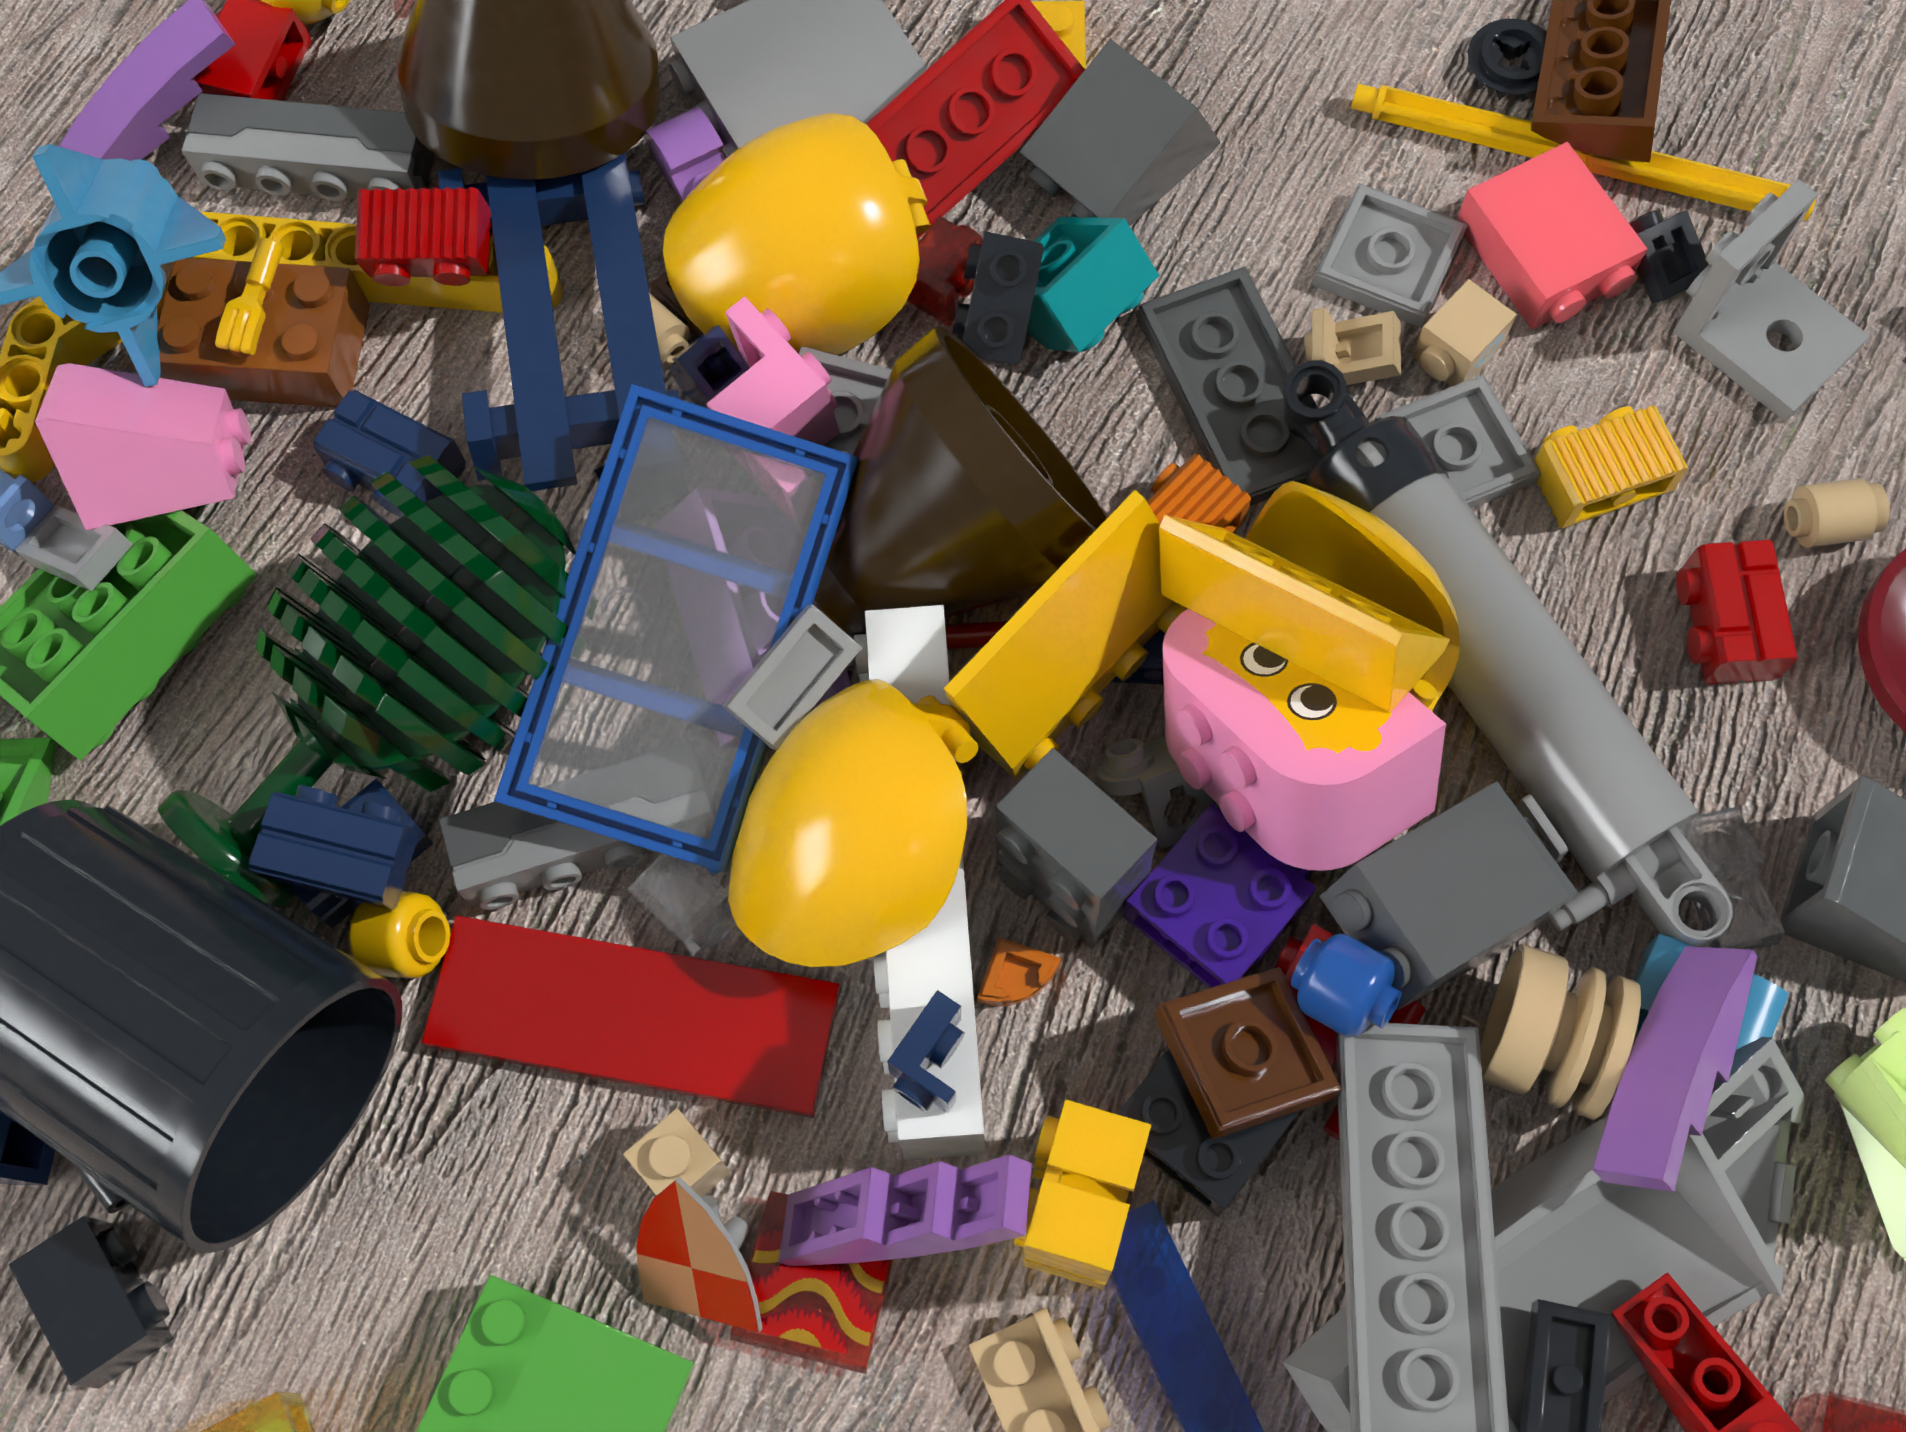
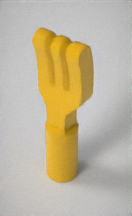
M268 238L260 239L245 280L246 286L242 295L229 301L225 306L215 340L217 348L226 350L230 348L231 351L235 352L241 351L244 354H255L258 339L266 318V313L262 307L266 292L270 290L284 250L280 243Z

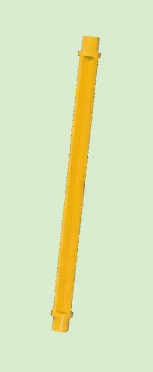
M1358 83L1351 105L1353 110L1373 114L1372 119L1531 158L1537 157L1560 145L1531 131L1532 121L1381 84L1380 88ZM1574 149L1592 173L1750 212L1770 192L1779 198L1792 185L1655 151L1651 152L1649 163L1606 158ZM1816 198L1803 217V221H1807L1810 218Z

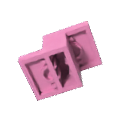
M744 296L725 313L740 354L750 369L706 403L708 409L824 446L840 433L834 414V409L838 407V403L827 388V385L831 382L829 374L810 352L800 356L787 342L791 339L790 333L782 321L770 309L767 308L760 313ZM725 446L728 454L805 537L817 504L816 500L820 495V491L809 478L812 474Z

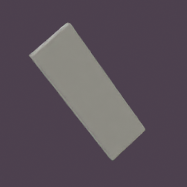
M1387 1023L1382 1029L1371 1024L1364 1033L1355 1037H1346L1335 1031L1337 1081L1342 1088L1338 1093L1351 1432H1509L1479 1028Z

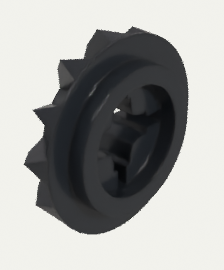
M1514 18L1496 20L1479 29L1473 36L1467 51V72L1475 74L1477 77L1478 90L1489 87L1496 91L1498 100L1510 94L1516 95L1522 102L1531 93L1537 92L1547 32L1532 22ZM1525 54L1520 68L1514 64L1508 68L1500 67L1503 57L1511 60L1516 56L1521 57Z

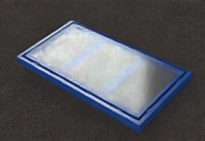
M631 384L565 584L566 598L562 595L556 616L569 628L566 637L562 638L560 646L551 638H547L541 657L548 662V665L539 679L536 680L534 678L494 801L704 866L713 874L727 873L767 744L722 706L806 605L813 604L859 459L848 451L841 452ZM552 665L554 669L550 676L547 678L549 666Z

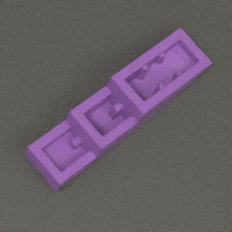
M188 0L150 32L105 80L77 116L59 147L100 159L122 158L131 161L143 159L169 139L170 136L161 123L203 92L193 77L236 45L210 6L204 0Z
M1685 946L1657 993L1634 1042L1615 1093L1592 1169L1603 1182L1675 1191L1688 1135L1702 1136L1714 1082L1728 1083L1758 957L1753 950Z
M1008 1154L964 1169L937 1161L892 1175L870 1167L788 1194L778 1262L788 1266L910 1258L974 1248L1026 1236L1032 1163Z

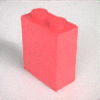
M1568 142L1468 189L1457 217L1458 221L1468 224L1464 236L1531 330L1551 320H1554L1555 323L1565 322L1579 313L1586 303L1602 295L1609 299L1624 292L1635 282L1637 278L1635 273L1648 250Z

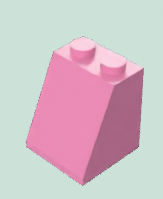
M72 363L56 367L35 420L86 531L99 528L105 524L110 526L233 499L239 473L245 472L243 455L245 445L251 443V432L245 413L241 408L233 409L224 388L159 378L157 385L145 387L139 374Z

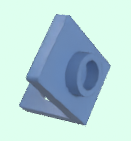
M0 470V544L17 556H20L15 551L16 547L55 505L23 475H19L14 479L2 470Z

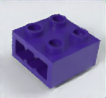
M1211 803L1126 900L1123 918L1205 986L1212 988L1247 977L1308 905L1317 887L1308 881L1310 874L1306 869L1290 866L1271 856L1246 831L1239 832L1226 821L1221 810Z

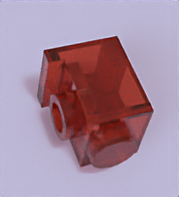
M939 216L918 242L920 261L917 280L907 302L950 327L956 316L955 301L959 296L967 297L973 291L974 280L963 278L970 242L982 244L983 238L972 228L965 225L957 226Z

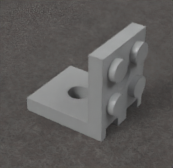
M1799 179L1779 198L1772 192L1767 194L1746 218L1745 223L1748 227L1740 235L1730 230L1715 244L1705 259L1710 265L1696 277L1687 289L1686 293L1693 299L1673 331L1674 334L1784 422H1787L1870 338L1869 334L1775 262L1818 195L1817 192ZM1779 332L1786 335L1793 342L1794 350L1781 351L1774 348L1769 343L1766 334Z

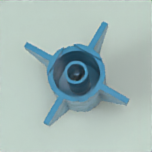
M52 144L37 147L32 157L55 203L35 239L34 248L0 272V305L40 296L48 308L62 319L67 314L76 321L87 323L85 326L87 330L98 333L118 332L144 386L157 385L161 375L157 331V304L162 299L177 260L223 249L226 238L221 227L181 199L169 182L161 177L158 169L148 161L142 159L129 161L122 158L100 159Z

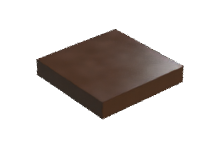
M1280 967L1161 1003L1153 1014L1212 1140L1332 1100L1342 1090Z

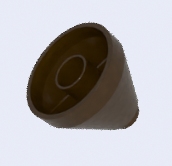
M416 0L397 51L396 67L406 120L412 132L422 144L440 158L458 167L483 175L508 179H547L568 176L601 166L629 150L645 135V130L649 129L652 125L659 107L660 89L656 44L651 32L631 0Z
M936 325L896 360L854 450L853 456L857 457L859 461L814 601L832 622L847 635L854 638V635L866 634L865 611L944 605V618L1030 595L1036 593L1109 516L1055 442L1006 385L960 339L946 328Z

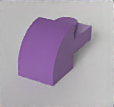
M694 107L645 130V135L643 136L668 186L674 188L681 203L717 165L726 159L723 153L724 145L719 135L699 107Z

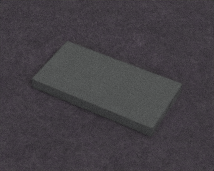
M1244 266L1137 305L1136 317L1206 461L1210 462L1214 469H1219L1223 476L1229 477L1233 484H1238L1242 491L1248 492L1251 497L1250 506L1268 500L1274 491L1284 483L1294 481L1305 484L1308 475L1317 465L1319 459L1304 439L1298 438L1288 429L1284 420V383L1288 374L1296 367V364L1246 267ZM1308 395L1300 401L1306 407L1318 408L1312 395Z

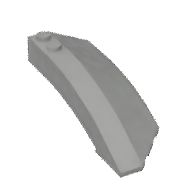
M1761 1037L1737 1049L1728 1083L1714 1082L1702 1136L1688 1135L1674 1192L1606 1183L1592 1170L1608 1115L1552 1148L1491 1189L1509 1432H1519L1531 1307L1532 1302L1537 1299L1610 1314L1611 1317V1313L1668 1272L1713 1327L1770 1293L1781 1296L1784 1267L1776 1264L1774 1256L1778 1223L1789 1224L1796 1166L1786 1164L1791 1122L1800 1124L1802 1122L1805 1095L1772 1037ZM1344 1306L1283 1361L1315 1416L1328 1432H1351L1346 1306ZM1612 1317L1610 1319L1604 1403L1646 1372Z

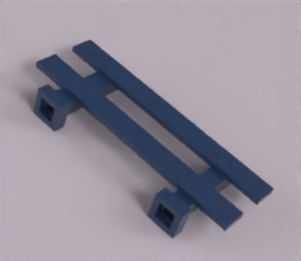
M624 152L617 158L590 170L547 179H508L486 175L487 182L465 185L461 168L438 171L440 189L446 187L451 189L458 187L479 189L490 207L491 228L489 231L494 236L514 404L491 407L487 390L462 393L466 438L473 465L503 477L501 460L521 457L524 485L530 491L578 485L573 449L612 444L631 384L680 399L678 389L666 390L634 208V206L645 205L640 170L628 171ZM588 220L615 390L565 397L541 226ZM650 422L633 476L679 470L672 428ZM474 468L478 481L486 480V477Z

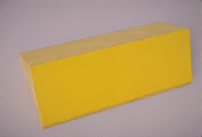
M1164 515L1159 526L1161 595L1389 713L1392 712L1444 653L1450 639L1222 527Z

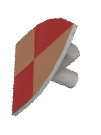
M680 1177L675 1179L654 1197L641 1220L636 1248L638 1274L644 1302L759 1333L763 1327L758 1299L749 1268L739 1251L741 1246L751 1237V1229L747 1222L742 1218L732 1217L723 1225L720 1219L718 1202L714 1196H699Z

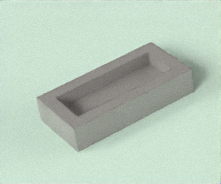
M55 505L16 547L15 551L32 566L92 592L133 544L116 528L106 524L86 531L78 513Z
M813 604L806 605L722 707L770 748L778 750L791 730L807 716L862 647Z

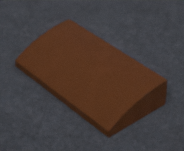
M1552 0L1531 131L1560 145L1568 142L1573 149L1606 158L1650 163L1671 0Z

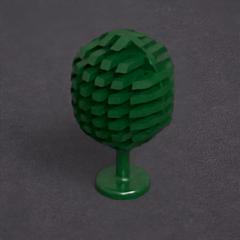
M427 455L408 463L439 489L443 495L423 502L386 471L370 483L405 515L390 524L362 500L353 495L339 508V511L371 540L363 549L325 523L311 537V540L332 563L343 570L340 577L337 579L315 562L299 553L287 569L290 578L298 583L297 586L309 598L321 605L318 613L291 593L279 587L275 588L267 603L269 611L280 620L281 626L302 643L303 652L296 647L293 650L262 628L259 630L256 650L262 658L270 662V667L281 679L291 684L292 690L297 694L298 702L290 698L291 703L272 692L294 733L300 740L233 815L214 802L194 792L177 790L170 793L158 806V812L167 826L188 848L222 876L261 901L278 908H286L296 897L292 890V885L279 882L277 878L273 880L249 871L248 865L257 836L262 831L261 824L270 796L274 791L295 796L298 785L313 787L329 767L335 763L347 771L384 779L387 778L379 770L390 768L396 773L409 778L427 791L432 792L451 782L443 772L433 766L435 763L429 758L430 756L435 754L463 774L474 776L487 766L488 763L485 762L486 759L480 751L470 745L471 742L465 735L471 732L498 751H504L513 743L516 733L508 724L501 720L502 718L495 711L503 705L520 718L522 717L529 692L521 684V681L527 673L538 680L546 669L548 662L541 657V649L547 637L551 638L559 646L562 638L566 637L569 627L556 617L562 595L566 598L565 584L569 575L565 572L566 559L564 547L573 555L576 553L557 514L524 485L474 467L492 485L467 487L435 459ZM592 597L587 617L591 621L594 619L599 602L595 597ZM578 635L576 636V639H575V642H574V645H573V649H572V652H571V656H572V653H573V650H574V647H575V644H576ZM581 636L573 655L578 661L588 646V643ZM552 665L549 666L547 678L551 675L554 669Z

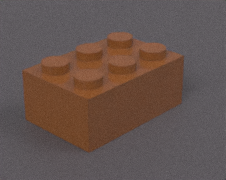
M185 258L176 261L169 279L157 328L160 350V376L163 379L224 388L229 399L233 401L338 407L348 391H353L370 304L350 268L278 264L270 290L266 292L262 307L266 313V318L258 339L256 352L254 355H249L241 351H231L230 348L228 350L217 348L215 340L225 306L229 301L242 295L252 262Z

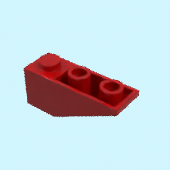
M1668 1272L1611 1313V1317L1684 1432H1802Z

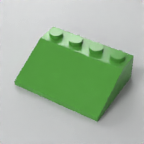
M181 510L110 525L121 532L133 545L92 592L38 568L0 607V696L80 761L92 749L101 746L108 740L114 730V726L137 702L146 699L152 694L158 685L159 679L181 656L188 654L199 644L203 633L225 610L234 607L243 598L246 588L258 577L209 527Z
M489 1275L416 1432H666L695 1363L514 1283Z

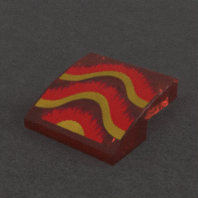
M770 1190L748 1263L758 1299L763 1329L757 1333L732 1326L730 1340L866 1374L883 1315L885 1295L895 1259L788 1266L779 1263L788 1195Z

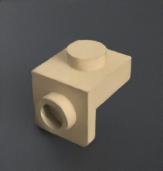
M1325 307L1312 310V331L1307 332L1304 338L1307 361L1322 360L1333 364L1342 372L1346 385L1401 375V322L1394 311L1335 322Z

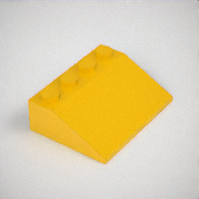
M1136 490L1123 501L943 688L950 705L969 723L971 737L1015 780L1027 769L1030 771L1052 748L1058 751L1060 746L1054 740L1071 723L1078 728L1083 726L1104 702V698L1099 693L1116 676L1122 681L1128 679L1141 666L1149 654L1142 646L1155 633H1158L1160 629L1166 634L1171 623L1188 609L1161 595L1160 523L1146 499Z

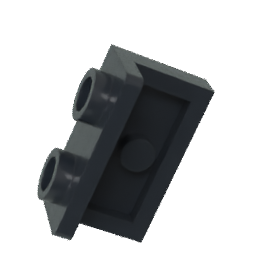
M987 231L984 232L982 244L970 242L963 278L974 280L970 305L958 303L952 334L962 340L979 358L1013 365L1020 363L1044 250L1041 243Z

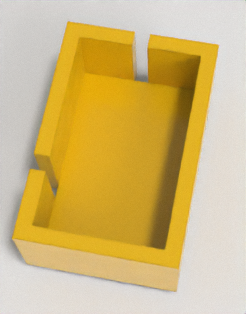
M1066 1099L1060 1119L1046 1115L1034 1158L1036 1159L1033 1174L1034 1178L1042 1180L1040 1190L1029 1188L1026 1236L1017 1237L1014 1241V1245L1024 1248L1023 1266L1101 1290L1104 1289L1113 1271L1130 1204H1126L1129 1191L1133 1192L1151 1124Z

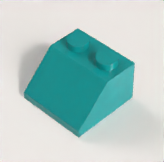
M1058 217L1034 240L1041 243L1044 250L1027 333L1047 349L1076 353L1084 352L1102 340L1105 334L1104 329L1118 315L1130 311L1144 298L1143 291L1160 275L1125 218Z

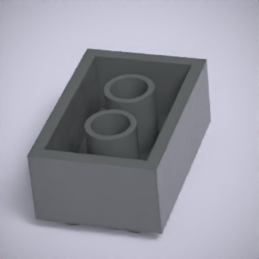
M1052 748L996 805L997 864L1001 867L997 874L1003 883L1017 896L1026 900L1031 894L1050 912L1045 917L1049 924L1063 938L1071 943H1075L1080 938L1093 950L1123 918L1126 900L1149 875L1157 838Z

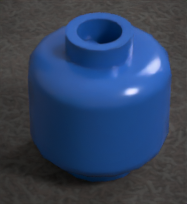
M1335 934L1325 942L1318 938L1312 941L1300 958L1291 980V987L1298 990L1297 1001L1300 1010L1346 1037L1361 1035L1371 1024L1382 1029L1392 1017L1402 995L1401 991L1392 987L1395 977L1393 960L1346 934Z

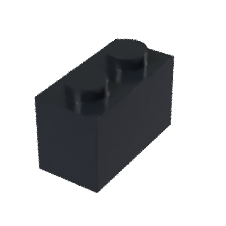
M82 1216L8 1265L70 1385L101 1388L174 1338L164 1321L170 1314L165 1299L151 1282H143L132 1262L138 1257V1251L130 1235L118 1223L112 1224L88 1216Z

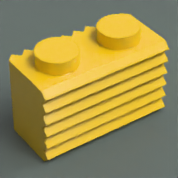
M1650 405L1646 409H1639L1636 412L1630 406L1616 409L1605 415L1598 422V425L1594 424L1588 429L1582 428L1578 431L1574 425L1562 427L1544 438L1542 446L1534 459L1541 473L1537 480V485L1541 487L1542 495L1546 497L1547 505L1551 507L1552 516L1557 518V525L1560 528H1565L1674 491L1689 469L1654 405Z

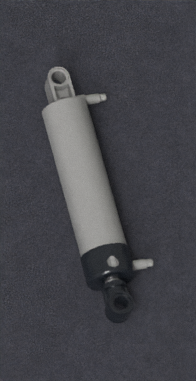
M1314 360L1297 365L1288 374L1284 383V420L1288 429L1298 438L1304 439L1319 459L1317 465L1308 475L1305 485L1332 494L1379 517L1402 535L1435 569L1454 606L1459 629V659L1448 686L1527 795L1530 794L1535 799L1566 844L1569 853L1591 882L1580 889L1578 895L1547 917L1550 925L1554 930L1562 931L1571 924H1578L1606 905L1611 907L1632 894L1661 935L1675 938L1694 947H1705L1729 927L1733 912L1732 903L1727 893L1680 831V829L1699 815V811L1450 482L1447 471L1408 419L1401 416H1389L1370 423L1346 391V381L1342 372L1333 364L1322 360ZM1319 394L1325 396L1330 402L1321 408H1309L1300 401L1308 395ZM1693 900L1702 904L1707 909L1710 916L1708 930L1696 931L1688 928L1682 922L1678 910L1681 901Z

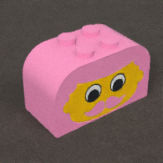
M1190 609L1182 612L1171 623L1163 640L1164 715L1167 749L1173 760L1177 763L1178 769L1185 781L1196 790L1202 788L1220 806L1226 821L1239 832L1246 831L1271 856L1285 864L1306 870L1322 871L1342 868L1361 860L1435 811L1446 723L1410 692L1389 713Z

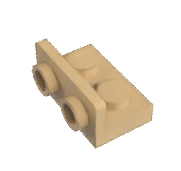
M1045 1307L1034 1312L1032 1316L968 1345L1004 1432H1100L1112 1426L1096 1387L1091 1385L1082 1390L1070 1362L1082 1356L1065 1317L1052 1322Z

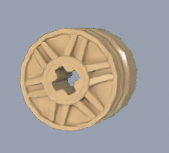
M1520 943L1506 964L1485 1022L1480 1041L1482 1081L1504 1090L1524 1095L1530 1090L1540 1072L1545 1070L1547 1071L1546 1100L1548 1104L1561 1108L1567 1104L1572 1096V1107L1575 1113L1594 1120L1602 1115L1612 1100L1636 1040L1641 1005L1640 985L1634 980L1618 975L1610 982L1606 989V974L1601 969L1591 966L1584 972L1573 991L1569 992L1567 991L1568 961L1564 957Z

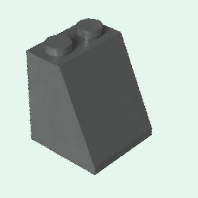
M1110 38L1021 149L1020 153L1034 166L1028 174L1034 182L1054 198L1060 190H1063L1076 201L1070 208V211L1076 217L1125 218L1129 226H1131L1206 159L1221 142L1194 104Z
M1860 776L1812 815L1776 932L1906 982V800L1877 781Z
M1495 782L1356 863L1319 897L1346 935L1357 939L1393 960L1395 977L1392 987L1402 992L1396 1008L1399 1010L1498 956L1579 893L1499 783Z

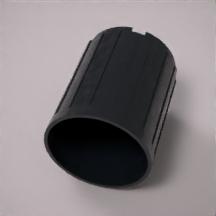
M59 800L22 812L0 826V1111L191 1249L200 1253H213L233 1247L246 1240L281 1214L315 1180L341 1148L371 1102L388 1068L400 1032L402 1000L397 987L374 970L359 963L112 806L106 805L105 808H100L79 800Z

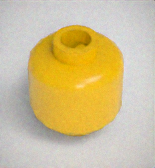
M401 892L398 905L394 910L361 902L355 909L349 924L348 942L350 953L353 959L366 965L383 977L416 979L430 973L446 953L450 942L449 923L439 904L425 894Z

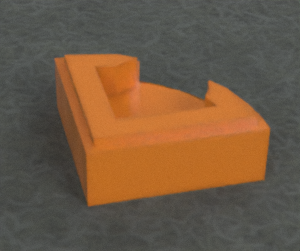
M998 937L977 996V1003L1003 1007L1029 1000L1040 993L1051 982L1058 971L1061 958Z

